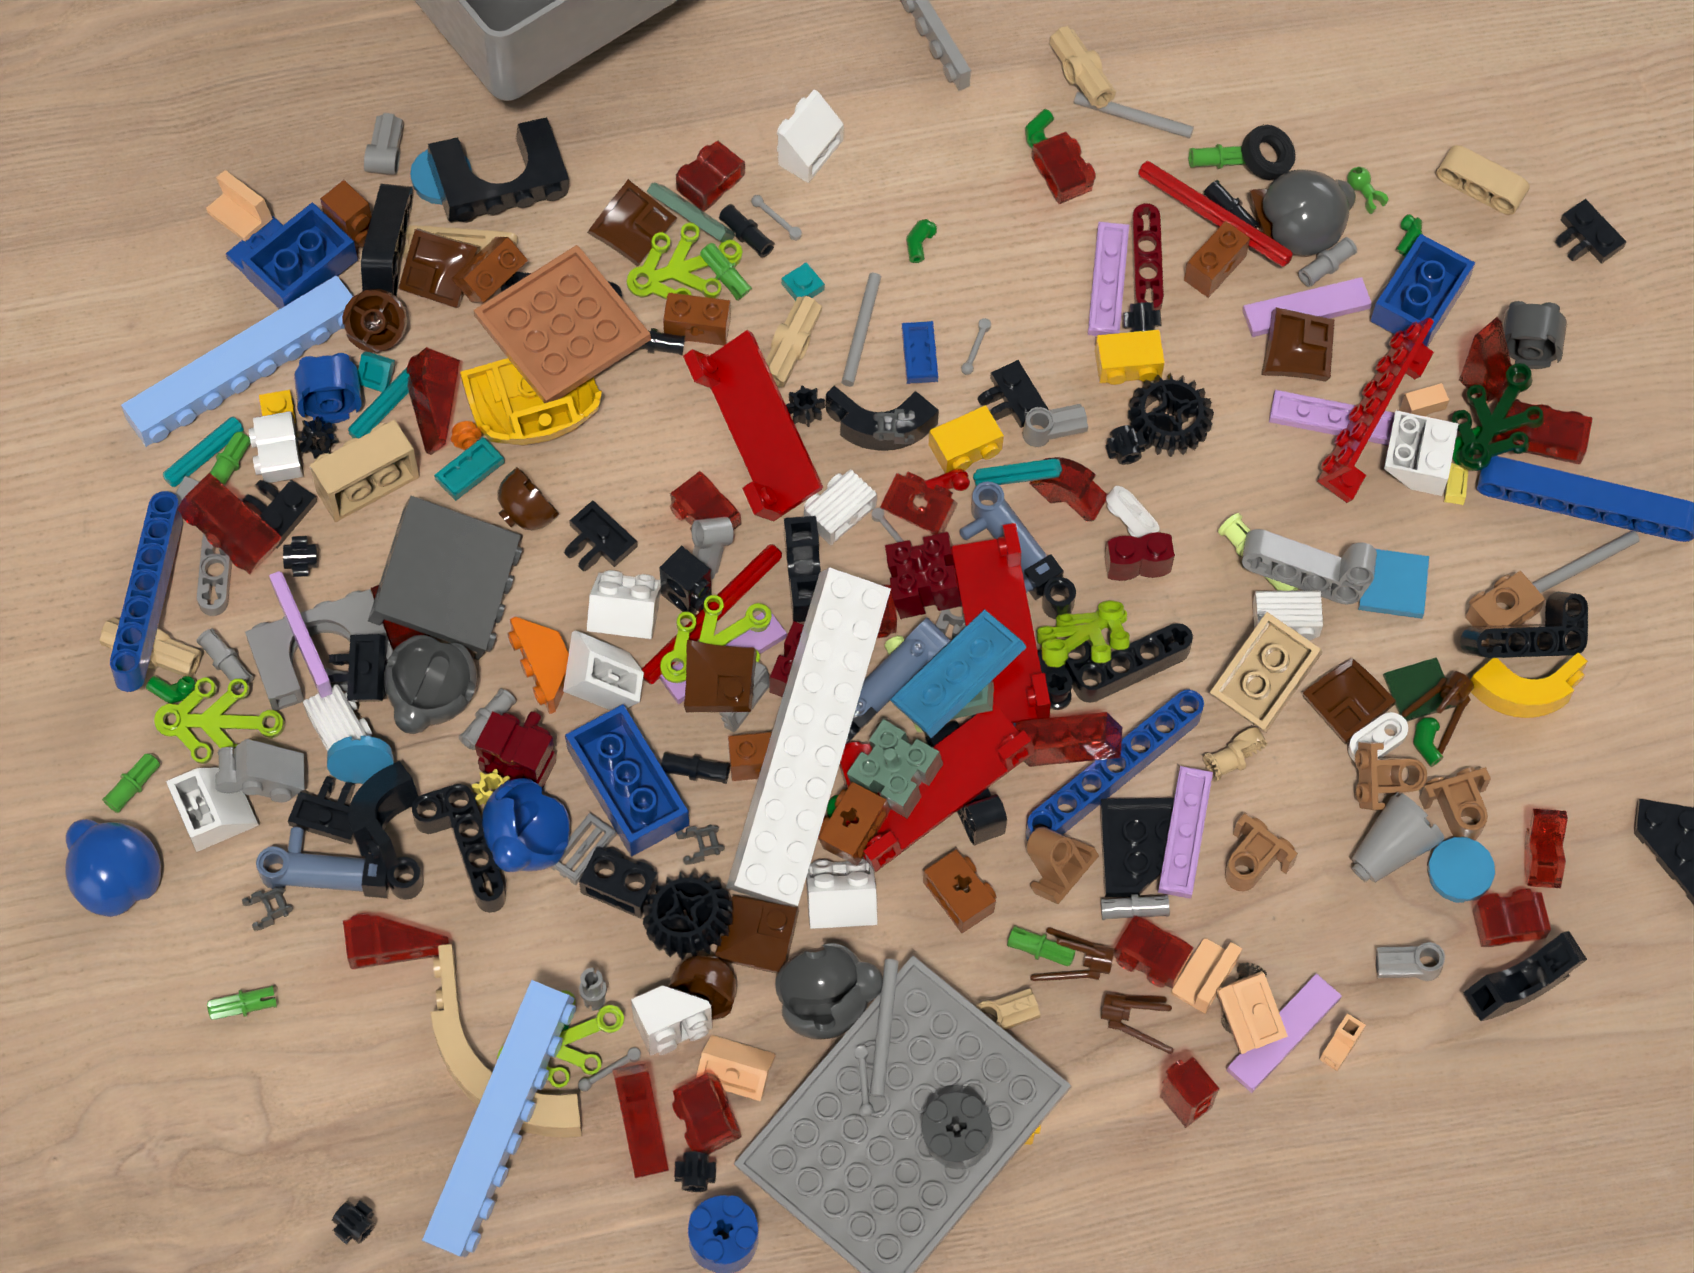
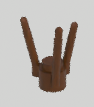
M1455 671L1448 679L1442 678L1435 687L1411 704L1401 715L1402 717H1407L1440 691L1443 701L1437 707V713H1442L1448 705L1456 706L1458 704L1438 748L1439 752L1443 754L1465 707L1471 701L1468 695L1474 689V684L1468 676Z
M1048 927L1046 932L1059 938L1056 940L1058 945L1084 953L1083 966L1089 967L1087 971L1031 975L1030 979L1031 981L1080 978L1099 980L1100 973H1110L1114 948L1092 943Z
M1119 993L1105 994L1101 1019L1109 1020L1108 1028L1120 1030L1166 1053L1172 1054L1174 1052L1172 1047L1122 1023V1020L1129 1021L1131 1008L1171 1011V1005L1159 1004L1167 1002L1166 997L1124 995Z

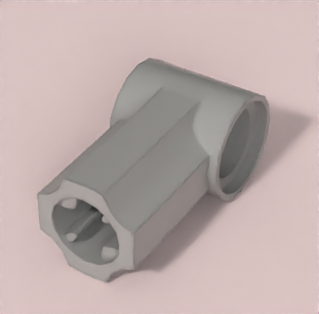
M383 113L381 116L376 117L371 144H367L365 150V172L397 175L400 162L399 144L403 129V120L391 113Z
M1081 404L1052 410L1043 407L1031 409L1027 413L1022 435L1024 441L1030 446L1042 447L1050 439L1087 432L1088 424L1085 409ZM1033 425L1042 426L1044 429H1036Z
M728 517L695 520L692 524L691 532L694 543L692 554L711 569V579H714L715 574L718 573L724 546H729L733 541V527Z
M1431 942L1423 943L1416 947H1377L1376 971L1378 978L1417 977L1423 981H1431L1440 975L1445 962L1443 949L1436 943ZM1425 956L1432 957L1437 965L1426 967L1420 962V958Z

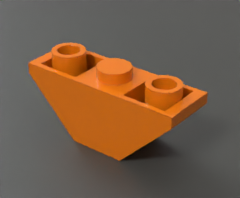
M513 617L510 619L512 631L507 633L514 651L520 649L523 655L520 664L527 678L532 676L536 686L532 687L538 704L540 706L545 704L549 714L556 712L564 694L563 689L569 655L567 648L558 631Z

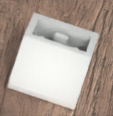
M813 90L807 98L803 97L798 102L792 117L789 120H783L777 130L778 165L809 183L842 143L844 124L818 91Z
M1396 410L1384 469L1411 490L1442 496L1449 478L1458 423Z
M614 570L598 573L589 596L587 631L652 639L661 596L660 580H656L653 576L640 574L636 577L624 576L621 572Z
M573 631L563 692L608 710H613L623 704L627 709L640 703L644 672L631 654L579 631Z
M196 768L166 781L196 852L259 826L249 802L241 790L235 793H222L216 790L215 775L219 772V768Z
M861 859L858 866L848 861L831 862L829 860H817L810 864L806 877L810 929L878 925L874 871L865 859Z
M663 985L631 999L633 1020L650 1056L659 1053V1055L670 1053L677 1048V1044L687 1039H690V1041L699 1040L709 1033L708 1030L712 1029L711 1006L707 1000Z

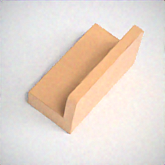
M226 170L216 177L223 194L212 202L206 210L210 216L243 241H247L254 233H257L273 219L264 198Z
M1204 938L1174 985L1172 995L1206 1014L1218 994L1216 989L1222 988L1239 960L1242 948L1230 942L1227 949H1224Z
M712 1035L702 1051L695 1082L761 1101L768 1074L776 1055Z

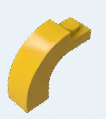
M1578 652L1551 676L1543 679H1526L1513 673L1498 658H1492L1472 676L1471 680L1474 684V689L1471 693L1489 708L1505 715L1520 718L1548 715L1569 703L1574 692L1573 688L1585 677L1582 672L1588 661Z

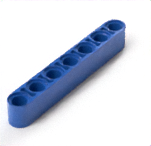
M1500 456L1492 457L1489 465L1480 471L1477 490L1488 497L1675 541L1688 542L1694 539V502Z
M168 491L156 493L149 501L110 657V667L115 684L118 689L125 692L138 690L145 681L183 525L178 498L175 494Z
M1184 690L1177 694L1035 809L1027 821L1025 833L1027 841L1035 831L1033 827L1038 824L1045 825L1062 835L1097 808L1100 805L1101 799H1108L1195 728L1200 722L1204 707L1202 696L1194 690ZM1190 706L1196 712L1185 713L1180 707ZM1164 725L1169 727L1171 732L1162 733L1156 727ZM1142 745L1147 751L1138 753L1132 749V746ZM1115 764L1120 766L1123 771L1114 773L1107 767ZM1091 784L1096 786L1099 791L1089 793L1084 790L1083 786ZM1067 804L1073 807L1074 811L1064 813L1059 810L1058 806Z

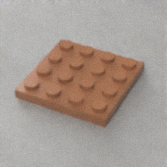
M575 245L473 310L475 318L544 403L560 399L651 340L649 331L578 245Z

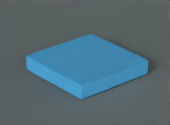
M1376 549L1377 557L1374 579L1360 598L1358 610L1423 619L1429 556Z

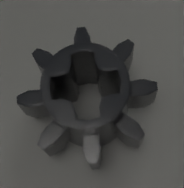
M1152 302L1130 304V312H1124V327L1131 328V332L1155 330V327L1161 326V310H1154V303Z
M801 385L800 390L796 393L789 392L790 403L786 404V407L790 414L793 413L794 424L799 422L810 427V423L815 419L822 420L821 409L825 408V399H817V388L811 390Z
M316 416L313 421L307 422L303 420L304 427L302 431L295 433L297 440L303 441L299 445L301 452L304 453L309 450L314 459L317 458L318 454L330 453L331 443H337L336 436L331 433L334 429L332 423L328 422L323 425L319 416Z
M1130 425L1120 426L1111 431V438L1106 439L1108 444L1105 445L1110 459L1117 457L1122 465L1132 464L1141 459V452H1145L1144 446L1147 445L1142 431L1135 433Z
M293 536L291 545H283L284 569H292L293 577L309 576V568H317V545L308 544L307 536Z
M686 1152L683 1154V1161H675V1182H682L681 1189L684 1191L705 1192L708 1189V1183H715L716 1163L709 1162V1155L706 1153Z
M362 1200L356 1206L350 1201L345 1202L332 1218V1222L337 1225L333 1229L335 1235L346 1245L352 1239L358 1244L363 1242L376 1225L371 1220L374 1216L373 1210Z

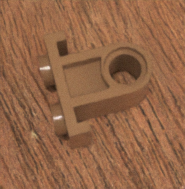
M1358 742V750L1355 754V764L1357 769H1359L1356 798L1360 808L1383 810L1385 803L1378 802V793L1414 792L1421 789L1427 780V770L1424 764L1419 760L1410 758H1378V750H1384V743ZM1405 767L1409 770V778L1406 782L1402 780L1401 776Z
M1473 767L1458 772L1455 777L1448 779L1437 777L1428 781L1419 798L1424 810L1431 807L1433 800H1438L1448 827L1454 837H1467L1476 840L1482 833L1488 819L1487 809L1480 792L1486 791L1491 778L1486 767L1475 770ZM1461 817H1471L1476 824L1468 825L1463 822Z
M1244 813L1237 821L1233 835L1239 838L1243 834L1246 838L1232 853L1225 870L1227 884L1232 889L1243 892L1253 888L1276 860L1283 864L1281 871L1287 874L1294 865L1298 855L1294 846L1288 840L1282 837L1277 838L1268 831L1267 826L1256 817L1251 818ZM1240 865L1246 866L1251 873L1242 875L1238 873L1235 867Z
M1046 827L1037 828L1029 837L1027 851L1043 878L1039 883L1033 881L1030 887L1036 895L1059 904L1099 855L1094 847L1064 836Z

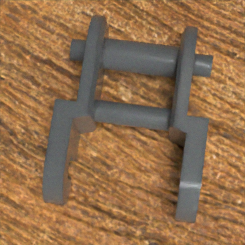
M895 409V413L879 412L874 414L873 419L878 422V431L873 433V438L879 441L894 440V444L914 443V435H908V438H905L904 433L896 431V422L898 420L914 419L915 412L909 411L908 414H905L904 409ZM885 422H892L891 431H884Z
M708 825L707 828L697 830L696 826L687 828L685 833L682 831L676 832L677 839L695 837L699 844L700 852L693 854V858L689 856L683 858L685 865L705 861V856L719 855L725 849L724 845L718 844L716 833L719 831L718 826ZM709 835L712 846L705 848L702 837Z
M274 887L273 890L264 894L260 890L251 894V899L247 897L242 899L244 906H250L261 901L267 910V917L261 919L262 923L258 924V922L252 924L254 931L274 925V919L282 916L286 917L293 910L292 906H286L282 897V894L285 892L284 888ZM275 898L279 909L272 911L268 901Z

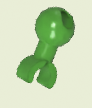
M1355 167L1349 171L1347 182L1351 184L1354 190L1361 191L1367 199L1365 208L1370 214H1373L1376 209L1373 200H1378L1382 206L1387 204L1389 201L1387 195L1384 192L1375 191L1370 184L1371 175L1366 168Z

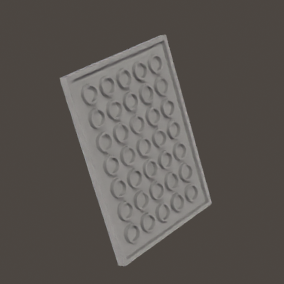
M912 956L897 973L884 1097L870 1095L881 999L880 993L734 1163L735 1167L860 1273H916L1071 1089V1085L921 961ZM859 1045L865 1046L868 1050V1056L865 1061L869 1104L873 1107V1113L868 1117H864L860 1113V1107L863 1104L859 1060L855 1057L854 1053L855 1048ZM953 1092L966 1093L978 1098L990 1115L993 1129V1141L986 1155L976 1165L964 1169L948 1168L936 1161L928 1152L922 1135V1119L928 1105L938 1097ZM956 1124L951 1132L954 1133V1137H960L961 1131L965 1129H962L960 1124Z

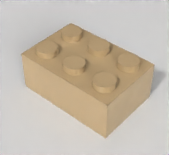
M395 419L389 423H381L375 426L370 433L359 439L353 438L347 441L342 448L332 453L322 454L314 463L310 464L316 492L335 523L419 478L414 448Z
M1266 612L1210 693L1217 700L1267 733L1322 655V649Z

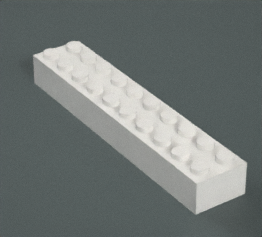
M830 567L819 573L726 885L727 889L770 903L791 907L798 906L891 588Z

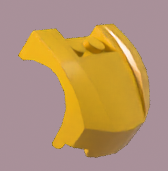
M508 358L460 372V379L477 427L491 442L528 445L551 441L574 431L598 411L602 390L599 391L594 377H592L560 399L544 403Z

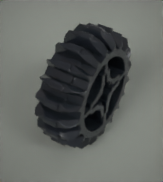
M1171 373L1167 375L1166 380L1157 375L1154 378V383L1146 379L1143 383V388L1138 387L1135 390L1134 397L1129 402L1130 410L1128 411L1127 418L1131 421L1130 426L1133 427L1135 432H1143L1147 444L1145 445L1146 450L1155 446L1157 447V455L1161 454L1162 450H1168L1169 456L1172 457L1175 450H1179L1184 456L1187 453L1188 447L1195 451L1199 442L1206 440L1207 433L1212 428L1213 423L1211 420L1213 419L1214 412L1213 409H1210L1212 404L1211 398H1205V389L1195 390L1197 385L1195 380L1187 384L1185 383L1184 375L1179 380H1173ZM1159 400V406L1153 408V412L1146 413V408ZM1195 416L1196 421L1187 429L1182 430V424Z
M692 871L689 878H685L684 874L679 872L677 880L672 881V879L667 877V885L664 887L656 884V894H648V905L643 906L645 916L643 918V925L647 930L648 939L654 943L659 951L665 950L666 955L670 958L677 953L678 957L684 960L687 953H691L692 957L698 956V951L701 950L710 955V945L712 944L721 947L722 941L720 936H729L728 926L733 925L732 913L734 909L732 902L729 901L730 897L727 890L722 889L721 883L717 879L711 881L710 876L706 873L699 878L698 874ZM683 910H686L687 914L692 916L693 921L689 919L688 915L685 916Z

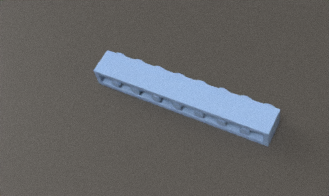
M337 275L121 404L126 420L146 447L152 443L164 440L173 430L180 426L189 425L201 413L217 408L226 398L235 393L238 394L245 391L254 381L271 375L277 367L287 361L296 360L305 350L315 344L320 345L324 343L330 335L340 329H345L342 316L345 306L353 296Z
M531 980L422 1241L460 1257L467 1258L469 1252H475L481 1238V1233H478L483 1219L488 1220L494 1208L495 1201L491 1200L496 1187L500 1188L507 1177L508 1168L505 1165L509 1155H515L520 1146L522 1135H519V1131L523 1122H529L533 1115L536 1103L532 1102L537 1089L542 1090L549 1075V1070H546L550 1057L555 1058L562 1045L563 1039L559 1037L564 1024L569 1025L575 1014L576 1006L573 1005L575 999L570 995Z

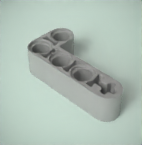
M1255 529L1246 534L1242 564L1247 570L1304 591L1320 590L1321 597L1340 604L1349 605L1358 602L1373 582L1377 552L1370 544L1355 543L1347 549L1341 558L1269 531Z

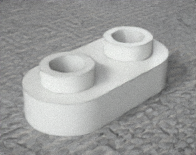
M1115 486L1106 496L1109 511L1121 518L1128 526L1127 530L1131 536L1141 538L1146 534L1159 531L1160 528L1156 520L1127 489Z
M1389 712L1381 715L1352 736L1348 746L1351 759L1355 762L1358 742L1384 743V750H1378V758L1384 757L1404 742L1408 733L1406 720L1397 713ZM1391 729L1395 732V735L1388 736L1384 730Z

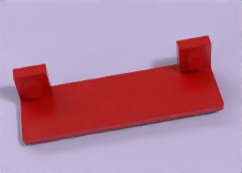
M1430 317L1419 323H1412L1408 329L1403 332L1399 330L1389 342L1390 351L1376 365L1375 370L1378 372L1375 378L1366 384L1362 391L1364 397L1361 403L1357 404L1348 416L1350 423L1336 437L1334 444L1337 445L1335 450L1321 464L1320 469L1323 471L1317 481L1346 503L1354 499L1366 477V474L1356 468L1355 464L1405 373L1414 380L1421 377L1434 353L1422 343L1434 323Z
M744 331L711 355L703 354L694 349L683 355L694 382L711 388L752 478V482L742 489L754 515L774 522L822 490L823 485L751 331Z
M1016 523L1003 525V537L954 545L952 553L965 625L968 626L985 609L1021 639L1027 647L992 680L994 683L993 703H996L1011 723L1014 724L1050 718L1051 703L1045 673L1041 672L1021 568V548Z
M993 703L992 711L976 714L932 747L940 752L943 762L935 778L929 786L923 782L918 788L922 797L908 818L903 817L892 809L890 810L876 836L867 843V848L863 851V857L875 872L1035 753L1032 739L1024 730L1019 732L996 703ZM856 818L855 821H853V822L847 821V822H846L847 827L849 826L850 823L857 824V823H858L857 818Z

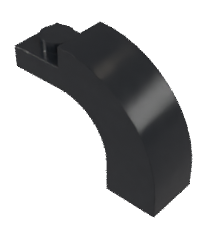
M833 386L826 393V411L833 420L841 421L840 436L859 447L877 451L897 450L912 445L894 444V440L879 441L873 438V433L878 431V422L873 419V416L879 412L869 411L860 407L836 386ZM916 391L899 407L895 408L904 409L905 414H908L909 411L915 412L914 419L898 420L896 422V431L904 433L905 438H908V435H914V443L923 439L929 434L931 429L938 425L939 409ZM895 409L884 413H895ZM885 422L884 431H891L892 422Z
M400 761L387 766L371 776L355 793L348 810L349 825L361 856L370 853L374 860L380 858L387 869L399 864L392 841L385 832V827L397 814L412 807L415 799L419 797L412 777Z
M1570 931L1562 932L1529 958L1506 970L1487 974L1463 993L1480 1021L1493 1019L1523 1006L1556 987L1570 977L1569 973L1584 963L1587 958Z

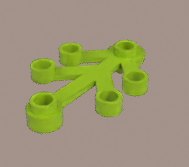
M686 223L682 226L681 239L668 266L657 270L655 269L661 255L670 248V238L665 233H656L652 237V248L644 265L632 269L627 276L629 291L638 297H647L655 294L666 300L668 293L692 295L687 288L674 290L661 283L673 279L702 292L705 297H719L721 293V283L715 278L705 280L691 273L709 267L701 255L685 260L692 244L699 239L700 231L698 226L694 223ZM687 230H693L696 233V235L693 237H687L684 234V232ZM662 239L667 244L664 247H659L655 242ZM734 240L722 242L718 249L730 263H735L737 266L742 259V247ZM731 247L736 253L728 255L724 250ZM639 277H646L648 282L646 284H639L637 279ZM708 285H715L718 290L711 293L707 291L706 287Z
M710 595L704 601L705 617L699 642L725 646L749 630L762 632L770 625L771 611L764 604H753L747 609L744 618L714 635L717 618L722 613L724 604L719 596ZM710 602H716L719 604V609L710 610L707 605ZM760 611L765 617L762 620H757L753 617V613ZM682 612L678 615L676 621L678 632L674 651L667 653L661 661V673L667 681L672 683L686 681L687 640H689V634L696 627V617L690 612ZM687 618L692 621V625L690 627H683L680 621ZM756 650V662L759 663L760 655L759 652ZM678 661L683 665V668L676 671L672 669L671 664Z
M1105 601L1098 605V610L1094 613L1058 615L1056 617V627H1040L1037 630V642L1042 645V659L1045 661V664L1049 667L1063 666L1068 659V653L1088 639L1092 645L1091 659L1097 663H1106L1111 660V648L1115 650L1127 649L1130 646V635L1124 631L1122 623L1127 621V612L1124 610V605L1117 601ZM1104 628H1109L1111 632L1110 646L1105 643L1101 630ZM1070 636L1066 640L1057 639V637Z
M201 678L196 682L195 690L178 705H163L158 709L154 718L156 729L164 736H177L191 751L192 758L199 764H206L211 760L212 750L207 744L199 743L188 728H202L220 749L223 747H233L235 749L238 745L234 744L221 729L259 730L265 737L275 738L285 728L283 717L274 710H266L259 716L222 715L236 701L248 696L249 686L242 679L232 680L228 685V691L204 713L189 714L203 699H209L216 693L215 683L209 678ZM210 683V692L206 694L201 693V685ZM235 685H244L242 694L236 695L233 693ZM170 714H174L176 722L173 725H166L165 718ZM267 718H275V725L272 728L264 727V721ZM200 748L207 749V756L203 759L196 757V752Z
M567 990L561 991L575 999L572 992ZM607 1005L598 1011L596 1018L562 1031L559 1037L563 1041L556 1057L581 1067V1070L587 1075L596 1074L601 1068V1060L597 1055H586L565 1045L601 1030L605 1033L618 1031L624 1023L623 1012L614 1005ZM611 1013L615 1016L616 1022L613 1026L604 1024L603 1017L605 1014ZM502 1048L498 1052L497 1060L500 1056ZM587 1058L596 1060L597 1068L594 1071H588L585 1068L584 1062ZM549 1066L546 1067V1070H549L547 1080L553 1087L562 1088L568 1084L570 1076L565 1068L556 1067L553 1069ZM556 1071H561L565 1074L564 1083L556 1084L553 1081L552 1077Z

